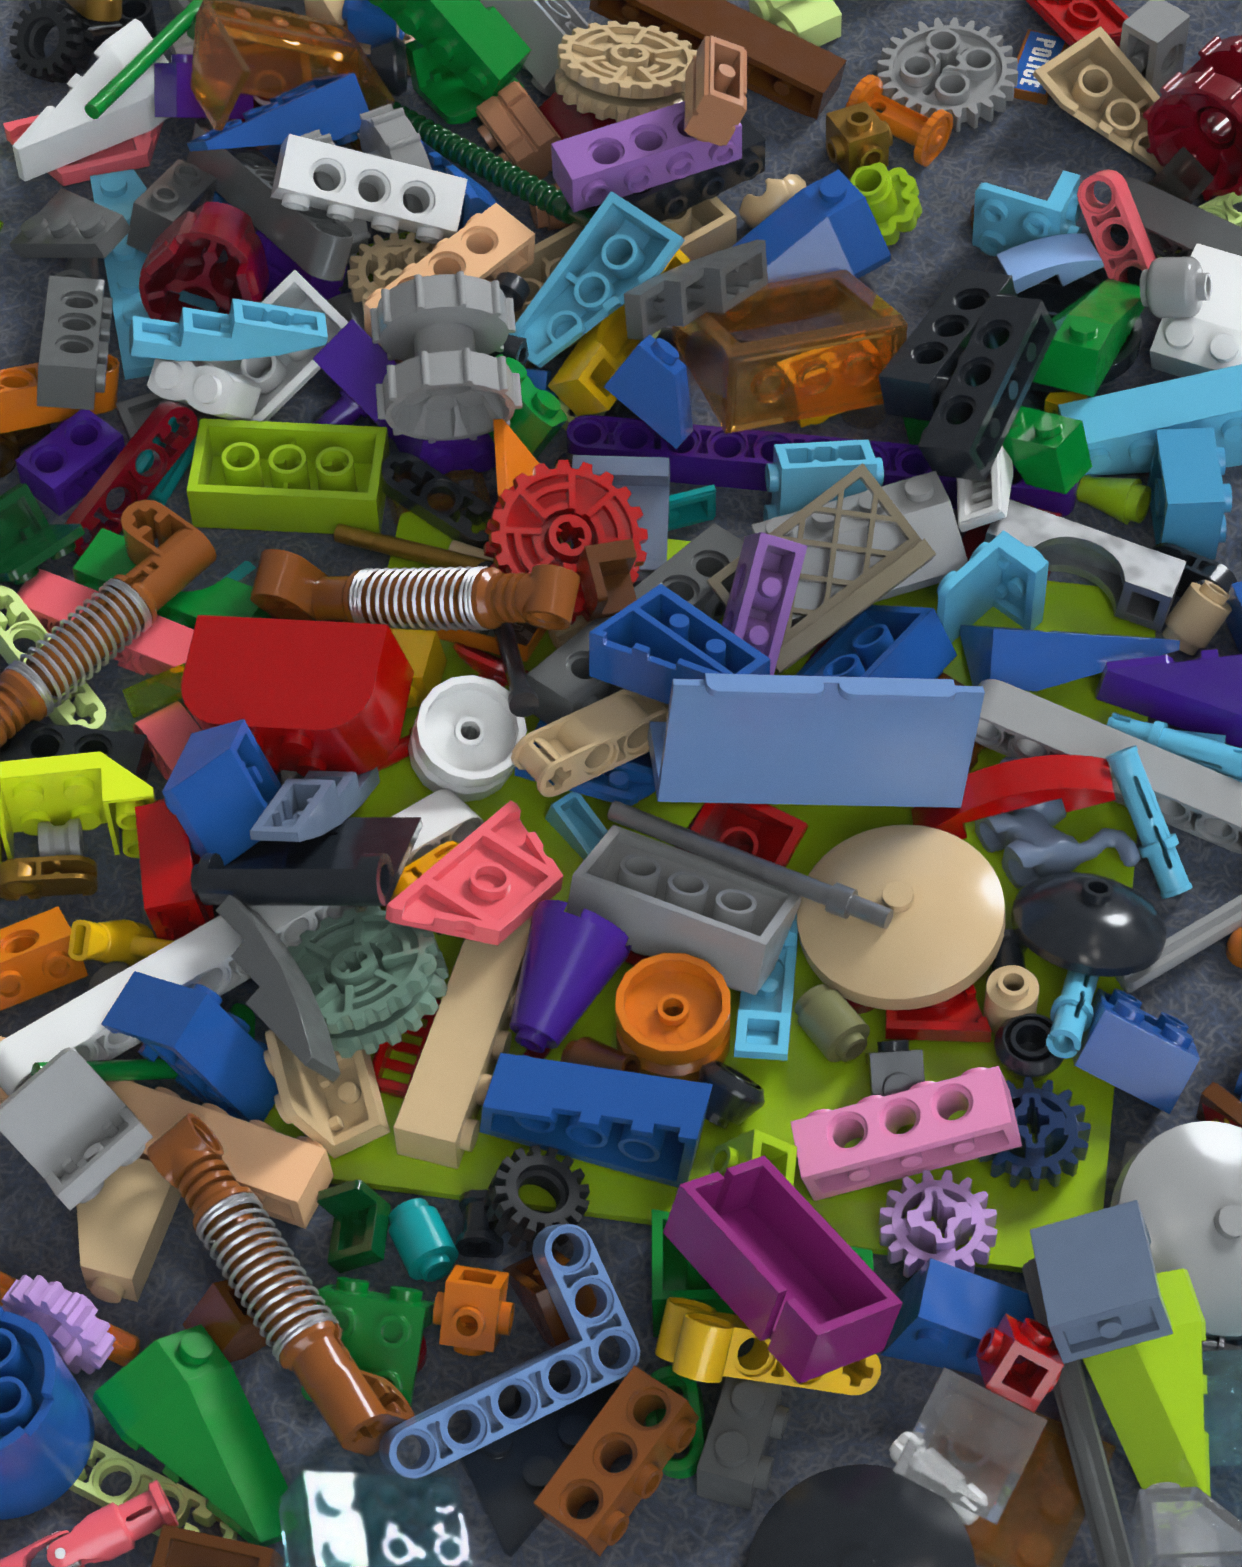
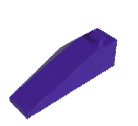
M1218 649L1201 651L1202 658L1175 662L1168 655L1106 662L1095 691L1097 700L1191 732L1226 735V744L1242 748V654L1219 657Z

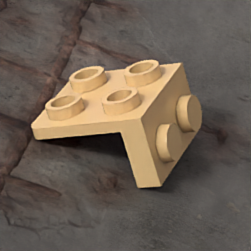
M271 1029L265 1032L268 1049L264 1051V1060L269 1072L276 1080L279 1093L274 1096V1102L279 1115L285 1123H293L304 1133L305 1137L320 1143L334 1159L390 1133L370 1054L367 1055L364 1049L357 1050L352 1058H341L339 1051H334L341 1074L332 1082L305 1066Z

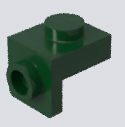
M358 1179L346 1181L340 1185L319 1191L317 1203L334 1217L327 1263L339 1273L383 1261L391 1205L362 1180Z

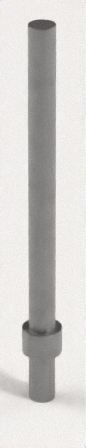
M614 801L609 808L608 820L825 905L826 912L847 919L849 916H853L883 929H887L892 920V909L859 897L856 889L837 882L833 886L618 801Z

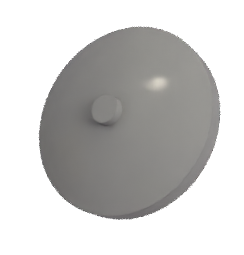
M1211 1121L1179 1125L1147 1142L1129 1159L1116 1182L1110 1207L1134 1200L1138 1201L1150 1234V1249L1156 1273L1182 1268L1188 1270L1206 1322V1337L1216 1340L1219 1336L1225 1337V1341L1242 1339V1128L1227 1123Z

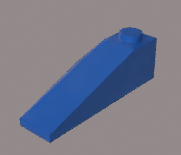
M649 334L636 346L605 384L604 388L677 449L693 432L690 369L678 359L679 353L670 343L661 338L655 339Z
M975 625L960 626V637L972 685L978 686L981 681L996 679L1024 691H1039L1102 673L1106 662L1161 656L1178 651L1180 647V640L1109 634L1090 635L1087 633L1065 631L1043 632L1022 628Z

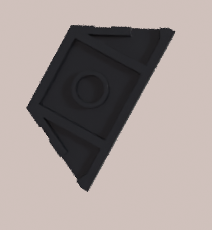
M549 1371L548 1379L553 1390L556 1392L564 1390L570 1382L571 1375ZM610 1383L460 1458L468 1477H470L476 1489L479 1501L499 1538L500 1545L504 1553L509 1557H512L544 1520L545 1517L533 1504L620 1384ZM512 1385L498 1400L499 1409L506 1417L514 1415L521 1406V1395L516 1387Z

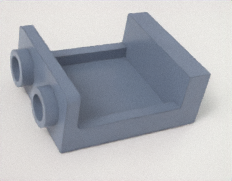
M1137 1200L1030 1229L1048 1326L1063 1364L1173 1334L1170 1317L1161 1296L1150 1249V1234Z

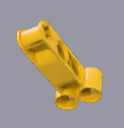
M669 1297L666 1301L655 1348L656 1356L673 1363V1372L685 1378L705 1383H720L722 1377L726 1376L846 1395H862L870 1391L877 1384L881 1375V1363L879 1357L874 1354L799 1384L768 1350L770 1338L760 1341L736 1314L717 1312L715 1308L708 1304L680 1297ZM750 1338H754L752 1349L746 1355L738 1357V1350L741 1344Z

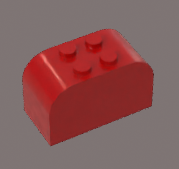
M198 615L182 676L181 692L185 705L202 730L244 719L275 775L281 772V770L294 771L304 777L309 771L356 772L357 775H360L381 765L396 748L401 736L414 671L388 624Z

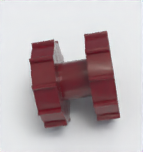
M1242 35L1231 36L1222 40L1219 36H1215L1198 52L1200 60L1184 75L1177 72L1160 88L1162 96L1142 114L1143 118L1148 120L1147 134L1150 146L1146 149L1147 153L1154 154L1160 166L1171 177L1170 184L1175 185L1179 183L1191 191L1202 194L1205 201H1209L1213 196H1222L1235 192L1237 196L1242 195Z

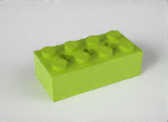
M200 418L187 486V497L193 526L201 528L334 534L336 526L343 524L381 534L386 494L383 492L381 484V470L383 462L390 456L387 427Z

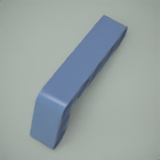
M552 1225L540 1231L533 1242L532 1252L534 1261L570 1340L392 1427L384 1434L379 1446L380 1459L387 1470L407 1478L416 1479L426 1476L626 1376L633 1366L637 1365L640 1357L638 1340L595 1245L586 1230L578 1225ZM560 1234L569 1237L574 1247L573 1257L563 1266L556 1262L551 1251L552 1243ZM584 1285L591 1287L597 1297L596 1307L588 1316L580 1314L575 1305V1296ZM611 1336L619 1344L620 1355L617 1362L607 1368L600 1361L598 1350L601 1342ZM563 1361L570 1368L571 1379L564 1390L556 1392L549 1383V1371L556 1362ZM513 1385L520 1392L521 1406L514 1415L506 1417L499 1409L498 1399L503 1389ZM463 1410L467 1412L471 1419V1431L464 1440L455 1442L448 1433V1421L455 1412ZM413 1435L420 1442L421 1456L412 1466L404 1467L397 1459V1446L403 1438Z

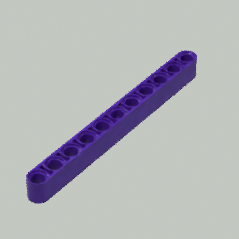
M581 415L574 418L566 429L567 453L572 455L669 458L670 482L706 486L714 484L717 487L767 491L765 467L767 463H773L774 444L858 440L693 424V432L675 449L641 419ZM869 441L875 458L881 457L883 461L884 482L882 486L933 472L918 445ZM1013 465V479L1009 499L1019 501L1028 506L1033 505L1036 509L1041 508L1062 513V517L1074 510L1079 481L1065 495L1027 485ZM938 476L951 501L952 508L957 509V478Z

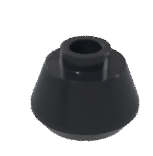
M392 36L371 45V54L362 55L363 80L372 81L374 90L399 97L407 91L406 48L404 41L396 36Z
M1028 1013L1008 1019L998 1028L994 1041L995 1052L1004 1068L1014 1078L1024 1081L1025 1077H1031L1033 1082L1042 1080L1056 1070L1065 1058L1054 1056L1046 1046V1039L1048 1034H1050L1053 1023L1049 1017L1037 1013Z
M716 1060L704 1064L700 1068L698 1082L713 1084L705 1119L724 1129L727 1128L729 1122L740 1125L764 1105L763 1088L736 1069Z

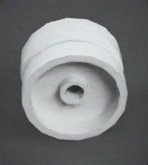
M475 675L452 677L431 690L420 705L408 745L411 766L424 786L433 792L441 789H450L463 802L482 800L502 788L515 768L511 760L512 751L515 745L527 733L525 718L513 715L509 709L508 696L510 691L494 680Z

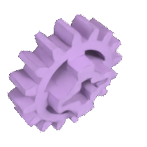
M923 1170L921 1183L916 1184L911 1178L906 1176L902 1179V1193L889 1190L887 1193V1207L880 1209L879 1225L882 1227L880 1228L879 1243L882 1246H889L887 1260L890 1264L901 1260L904 1261L903 1276L909 1278L917 1270L919 1271L930 1258L973 1274L975 1262L987 1265L990 1256L989 1247H995L998 1230L993 1227L996 1225L997 1212L996 1209L987 1208L988 1194L986 1191L978 1192L974 1195L971 1193V1178H965L958 1185L952 1182V1172L950 1170H945L941 1180H934L929 1170ZM919 1205L917 1209L911 1210L913 1207ZM966 1244L963 1248L956 1251L959 1245Z
M23 1275L20 1280L16 1279L1 1299L4 1311L23 1316L33 1323L36 1322L44 1330L66 1366L75 1374H78L81 1369L89 1375L95 1369L99 1370L114 1350L112 1345L116 1338L107 1332L110 1324L104 1320L97 1319L95 1314L98 1309L85 1295L77 1292L72 1293L64 1289L58 1281L48 1283L41 1275H37L34 1280L27 1275Z

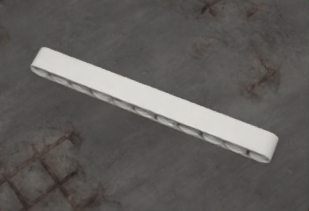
M450 789L438 790L392 816L421 817L423 827L405 867L441 844L449 841L461 843L484 823ZM368 906L249 907L261 915L288 948V946H298L302 942L299 936L304 931H316L321 927V920L329 916L336 920L343 916L344 910L355 908L357 913L363 912ZM219 915L0 1041V1087L10 1096L32 1077L31 1069L35 1062H49L65 1048H74L86 1061L112 1060L141 1043L137 1038L121 1033L113 1034L101 1025L134 971L189 988H193L195 984H201L219 996L247 981L251 977L231 957L243 943L244 939Z

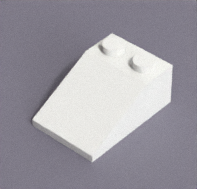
M1196 244L1191 257L1200 262L1203 273H1210L1211 298L1209 301H1203L1199 313L1193 317L1161 319L1150 349L1151 368L1179 377H1186L1242 364V256Z

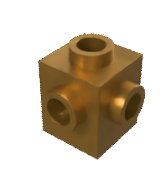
M866 101L826 113L827 154L831 162L837 163L848 178H851L855 170L860 166H868L877 162L885 164L886 167L889 166V147L893 144L891 129L886 121L880 120Z

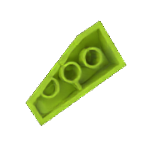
M1184 1268L1156 1273L1161 1296L1170 1317L1173 1334L1083 1358L1156 1521L1175 1517L1211 1502L1209 1434L1204 1428V1394H1208L1207 1375L1203 1374L1202 1341H1206V1322L1188 1270Z

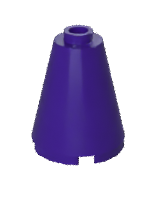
M543 900L537 903L533 912L509 1025L511 1030L517 1034L515 1041L518 1044L538 1053H543L545 1048L555 1049L560 1045L622 966L632 949V945L626 946L629 937L612 922L585 908L580 917L564 912L568 903L560 900Z

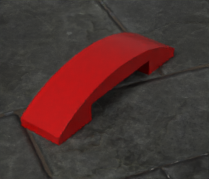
M1046 755L1003 762L968 774L961 808L914 807L911 811L913 825L939 829L960 839L967 838L965 825L967 822L1062 798L1067 813L1114 801L1116 796L1107 759L1083 755Z

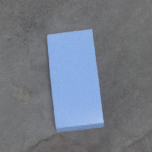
M1086 233L1044 237L996 254L1004 273L1012 275L1016 294L1057 275L1062 286H1065L1104 267L1101 257Z

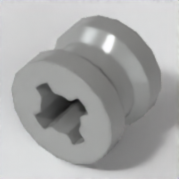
M69 819L65 825L54 826L49 821L39 822L38 845L40 857L83 856L84 838L80 819Z

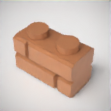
M712 35L704 37L697 50V56L693 57L685 75L684 131L687 135L693 136L699 141L710 142L718 146L727 145L735 132V125H739L747 111V51L744 47Z
M513 81L500 90L497 97L492 96L476 107L475 112L483 125L477 128V131L491 151L496 147L501 149L502 153L498 156L503 158L504 161L511 162L512 165L520 167L521 170H526L530 175H535L541 180L548 176V171H552L551 143L560 141L561 138L519 81Z

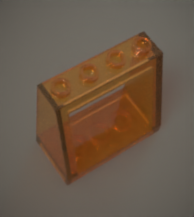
M845 269L768 283V285L724 314L706 312L684 327L672 326V338L725 434L884 404L878 376L907 340L908 324L901 313ZM839 312L844 322L843 325L740 343L730 334L820 317Z

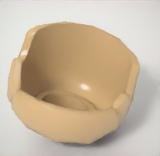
M788 174L783 180L766 179V191L762 196L747 194L744 197L739 209L741 219L754 229L801 189L807 187L805 181L799 175Z

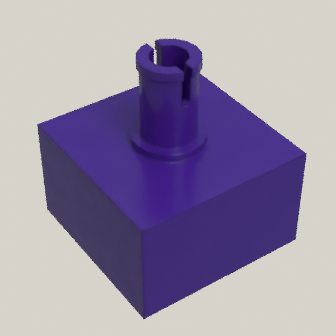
M351 319L312 358L341 388L339 393L342 395L312 424L353 425L361 416L364 418L369 416L379 427H387L388 436L394 441L393 428L389 426L386 419H378L376 384L383 383L384 377L387 374L386 366L397 365L394 360H388L387 353L378 344H374L372 338Z

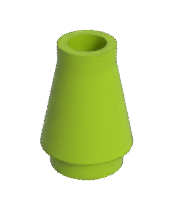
M1084 475L1078 486L1077 500L1128 525L1130 521L1141 523L1144 520L1150 506L1152 493L1149 486L1142 485L1141 479Z

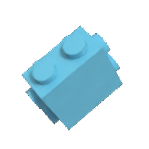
M869 439L774 444L773 463H767L765 467L767 492H772L771 504L764 505L763 520L766 521L774 517L800 511L862 463L880 486H882L884 482L882 458H875ZM859 479L844 490V497L855 495L868 489Z

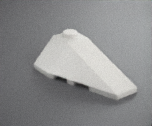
M135 18L106 39L94 52L98 58L97 61L83 77L76 73L69 80L67 85L70 90L56 108L47 106L13 144L12 147L20 179L26 182L149 132L168 119L165 117H155L154 64L98 119L89 117L84 109L85 105L153 39L142 22ZM162 55L155 63L169 62L165 58V56Z

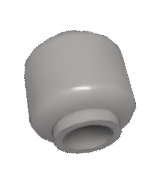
M1160 257L1153 260L1149 269H1144L1141 273L1140 298L1142 305L1149 307L1151 313L1158 318L1193 317L1199 313L1203 301H1209L1211 298L1210 273H1203L1200 262L1194 257Z

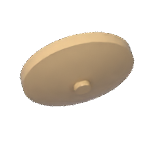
M919 825L884 826L859 833L831 849L820 859L808 875L832 886L838 882L856 889L859 897L892 909L893 917L887 929L853 916H849L847 919L826 912L825 905L803 896L797 910V927L802 951L808 964L819 979L831 990H838L844 998L850 1001L884 1010H911L932 1006L946 1001L969 988L986 972L994 961L1001 947L1006 925L1003 891L994 869L985 857L969 843L955 835Z

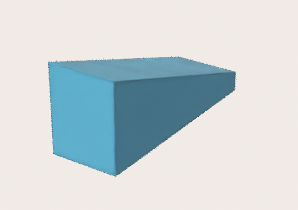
M570 792L553 803L545 817L550 825L583 860L586 859L608 832L582 795L576 792Z

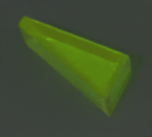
M186 663L122 690L133 718L183 699L181 682Z

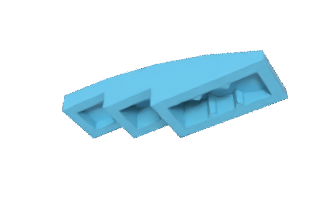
M234 298L232 299L229 314L182 307L179 323L132 316L129 329L130 356L175 361H233L279 356L324 346L328 339L325 313Z

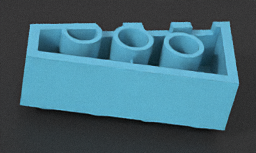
M1242 364L1058 405L1059 415L1083 421L1092 468L1085 475L1148 473L1150 471L1156 430L1213 427L1217 447H1224L1226 467L1242 465Z

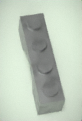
M1009 499L1007 517L990 524L984 542L990 543L1003 530L1024 545L1037 549L1044 559L1049 562L1048 571L1072 573L1086 578L1100 587L1111 601L1114 616L1161 632L1187 561Z

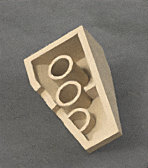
M1101 26L1034 71L1033 76L1061 109L1161 175L1171 179L1160 166L1154 154H1149L1146 151L1150 146L1147 134L1148 120L1144 119L1142 114L1160 96Z

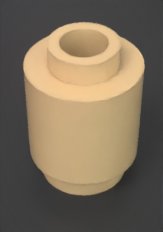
M1205 580L1202 585L1192 582L1166 618L1165 623L1167 627L1162 633L1165 639L1180 640L1179 650L1189 655H1195L1199 648L1205 649L1232 611V608L1226 602L1229 595L1210 581Z
M1016 965L1003 966L991 973L986 984L983 1016H986L993 1033L996 1034L1000 1025L1008 1019L1028 1013H1036L1039 983L1033 973Z

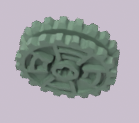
M368 906L365 911L358 913L355 908L344 910L343 916L336 920L329 916L320 921L321 927L316 931H304L299 936L302 942L298 946H288L289 952L312 989L327 1024L334 1051H339L341 1058H352L357 1050L363 1049L369 1055L376 1053L380 1044L388 1042L393 1046L401 1042V1034L407 1030L416 1032L423 1026L421 1018L424 1015L435 1014L439 1008L436 998L445 996L448 989L444 979L449 977V971L433 932L391 923L385 919L386 911L381 910L380 906Z

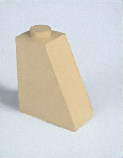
M138 1158L128 1166H120L104 1180L103 1188L93 1199L76 1205L82 1274L87 1289H90L95 1297L105 1302L119 1303L122 1298L138 1302L181 1198L178 1189L166 1181L149 1160Z

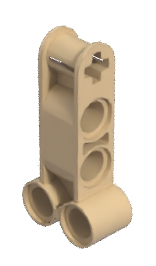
M622 689L522 737L512 751V764L519 770H526L535 779L537 789L544 797L557 796L650 752L647 738L649 721L667 722L669 705ZM534 742H536L540 746V748H537Z

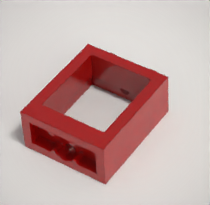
M160 799L152 804L135 807L144 910L157 938L176 941L214 919L215 910L214 906L204 905L199 895H195L192 891V868L195 864H199L201 858L192 851L189 837L176 815L172 814L167 808L165 799Z

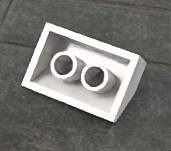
M296 270L261 302L325 313L328 333L327 343L348 323ZM324 346L279 356L205 362L212 364L216 368L245 375L254 380L262 390L252 420L250 421H268L321 369L312 358Z

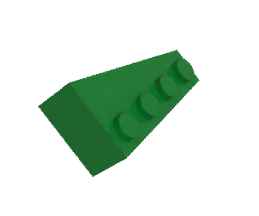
M368 0L371 4L381 8L397 23L404 33L414 37L430 52L437 62L448 67L463 81L470 91L477 93L485 101L492 96L495 97L520 72L531 52L529 46L494 6L485 8L480 0Z

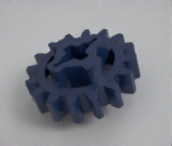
M1025 1077L1023 1088L1016 1089L1014 1084L1008 1080L1006 1083L1010 1090L1022 1146L977 1159L979 1162L992 1160L990 1175L993 1178L1002 1175L1004 1172L1010 1175V1187L1015 1188L1021 1179L1029 1180V1186L1032 1191H1038L1041 1179H1047L1055 1188L1060 1184L1061 1171L1072 1177L1077 1174L1078 1160L1085 1161L1089 1146L1087 1142L1090 1137L1091 1124L1083 1122L1086 1109L1084 1105L1070 1107L1072 1092L1069 1089L1061 1092L1059 1095L1052 1092L1053 1081L1047 1080L1043 1084L1042 1089L1034 1088L1031 1077ZM1027 1123L1030 1124L1031 1133L1034 1134L1036 1144L1032 1142V1134H1029Z

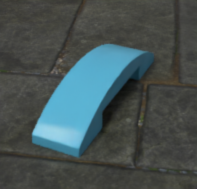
M797 913L775 968L756 996L741 991L734 1057L787 1061L798 942Z

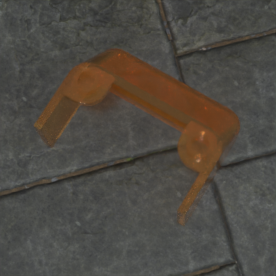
M235 0L202 1L196 14L190 87L215 130H223L241 93L271 99L315 77L355 73L369 111L390 103L393 106L395 102L354 35L343 26L328 20ZM359 138L350 142L355 151L362 152Z

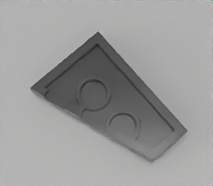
M61 188L37 215L30 217L21 225V232L9 244L15 254L24 258H106L132 229L122 214Z

